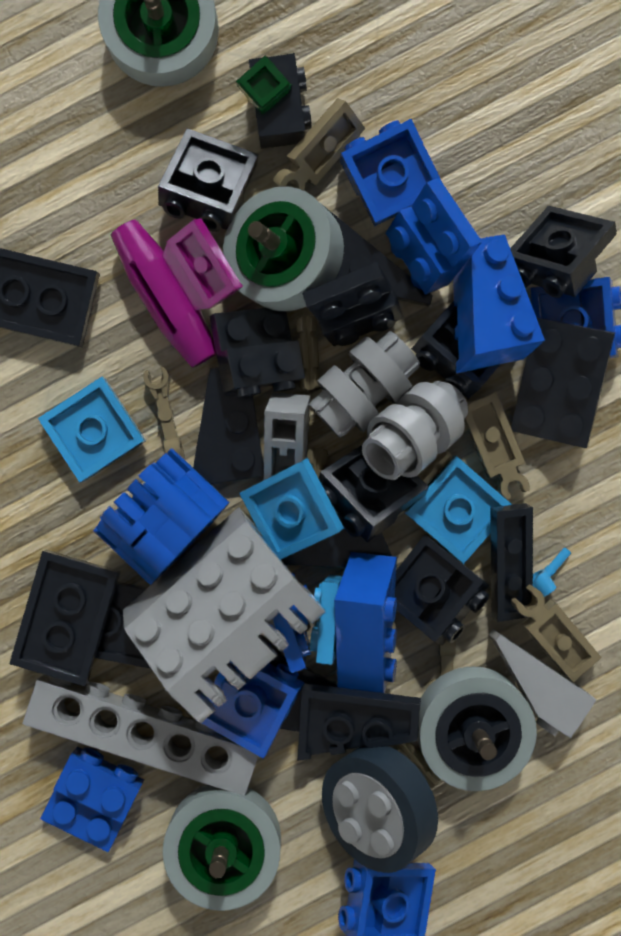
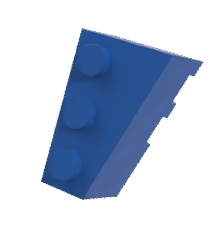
M505 234L480 238L482 243L453 279L454 306H457L458 325L455 327V340H458L459 349L456 373L524 360L545 341Z
M351 552L334 599L337 685L340 688L385 693L387 683H394L397 660L391 658V653L395 651L397 630L393 629L397 609V598H395L397 557Z

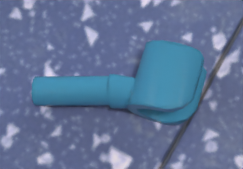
M563 548L544 569L533 574V586L544 597L556 589L551 576L556 573L558 568L571 554L566 548Z

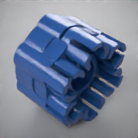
M173 448L138 475L145 483L142 485L135 479L127 488L133 497L131 498L125 492L122 493L114 501L118 509L114 510L109 506L101 515V521L93 530L150 586L182 556L230 503Z

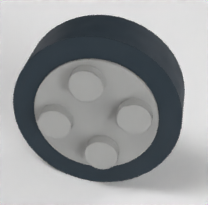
M364 746L357 748L338 760L328 769L322 785V803L327 822L340 845L360 864L378 872H397L406 867L432 844L438 829L436 801L421 771L405 755L389 746L375 748Z

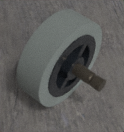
M484 667L458 668L440 676L423 693L417 741L428 766L445 783L468 791L490 790L512 780L527 765L536 744L537 728L535 717L527 700L504 675Z

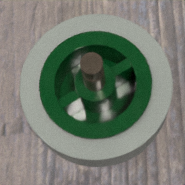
M214 0L99 1L98 22L103 40L118 67L136 81L161 87L177 85L196 76L204 69L213 56L219 35Z
M274 187L250 198L234 215L226 231L223 243V255L243 286L238 291L265 308L283 312L306 307L302 293L335 280L341 268L344 254L342 232L334 216L312 195L294 187Z
M205 785L193 791L176 808L164 837L163 862L172 885L191 903L210 910H233L253 902L270 886L279 866L281 830L277 816L269 803L250 788L247 789L245 796L211 785Z

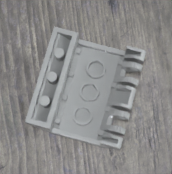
M240 507L233 511L123 609L124 630L166 691L200 723L215 711L210 700L218 707L227 701L222 689L215 685L208 677L214 670L217 669L232 686L240 689L246 684V681L230 661L246 677L251 679L277 656L271 645L260 635L261 633L280 651H283L288 646L285 636L269 622L278 613L287 620L288 624L295 631L302 634L308 629V626L291 606L295 605L312 624L326 612L310 591L297 581L263 540L262 533Z

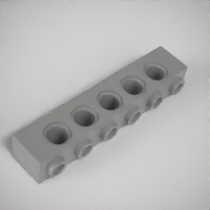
M45 674L36 680L22 723L23 725L229 792L246 795L258 756L197 720L182 716L183 712L179 709L165 705L159 709L147 705L144 698L134 694H124V697L110 693L109 687L96 682H88L87 685L82 686ZM65 698L75 699L80 705V713L69 712L65 707ZM102 710L112 711L117 717V724L108 725L104 723L100 712ZM139 722L149 723L154 729V735L151 737L142 736L137 731L136 724ZM176 734L186 735L191 741V746L185 749L177 747L173 743L172 736ZM213 746L223 747L227 751L228 757L223 760H215L209 755L208 749Z

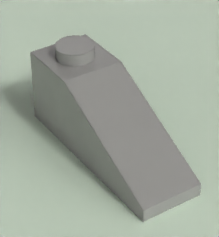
M272 392L265 409L264 480L307 459L310 419L309 395Z
M492 629L489 636L524 698L539 717L536 723L554 736L560 731L571 738L597 699L495 629Z

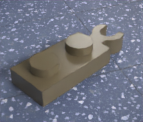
M337 98L291 150L287 157L293 164L289 169H282L275 175L273 182L276 185L285 187L291 180L290 187L303 191L305 190L306 182L316 186L341 157V153L345 151L344 147L357 139L366 129L346 101Z
M495 392L467 404L468 415L464 419V423L487 478L499 475L498 492L506 500L511 499L508 485L512 481L518 482L522 492L530 491L527 478L518 474L515 468L525 464V460L497 393Z
M529 584L526 588L532 594L531 602L528 605H523L516 598H513L511 600L512 606L522 615L530 617L522 625L565 676L574 683L602 657L558 604L551 599L545 603L543 594Z

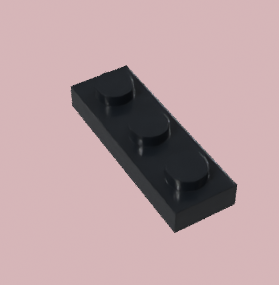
M527 503L491 507V617L497 622L528 618L512 606L511 600L516 598L523 605H528L532 600V594L526 587L529 584L533 586V507Z

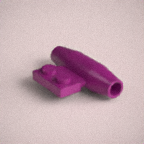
M202 218L192 220L167 240L164 251L136 219L116 228L111 233V238L128 280L161 333L192 368L215 356L214 341L201 309L216 307L243 286Z

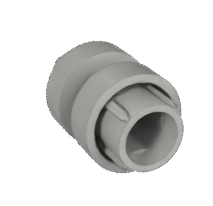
M388 331L377 342L365 336L348 352L354 362L348 369L342 372L334 365L317 380L318 385L323 391L309 405L339 438L346 435L354 426L364 433L369 422L379 414L375 406L386 397L390 402L396 404L403 394L413 388L408 377L419 368L420 362L411 349L392 331Z
M447 382L417 383L403 394L396 404L388 406L369 422L367 427L368 439L362 444V453L367 464L375 473L385 479L396 480L400 476H417L436 459L437 454L445 452L463 435L465 429L464 419L468 415L466 399L455 386Z

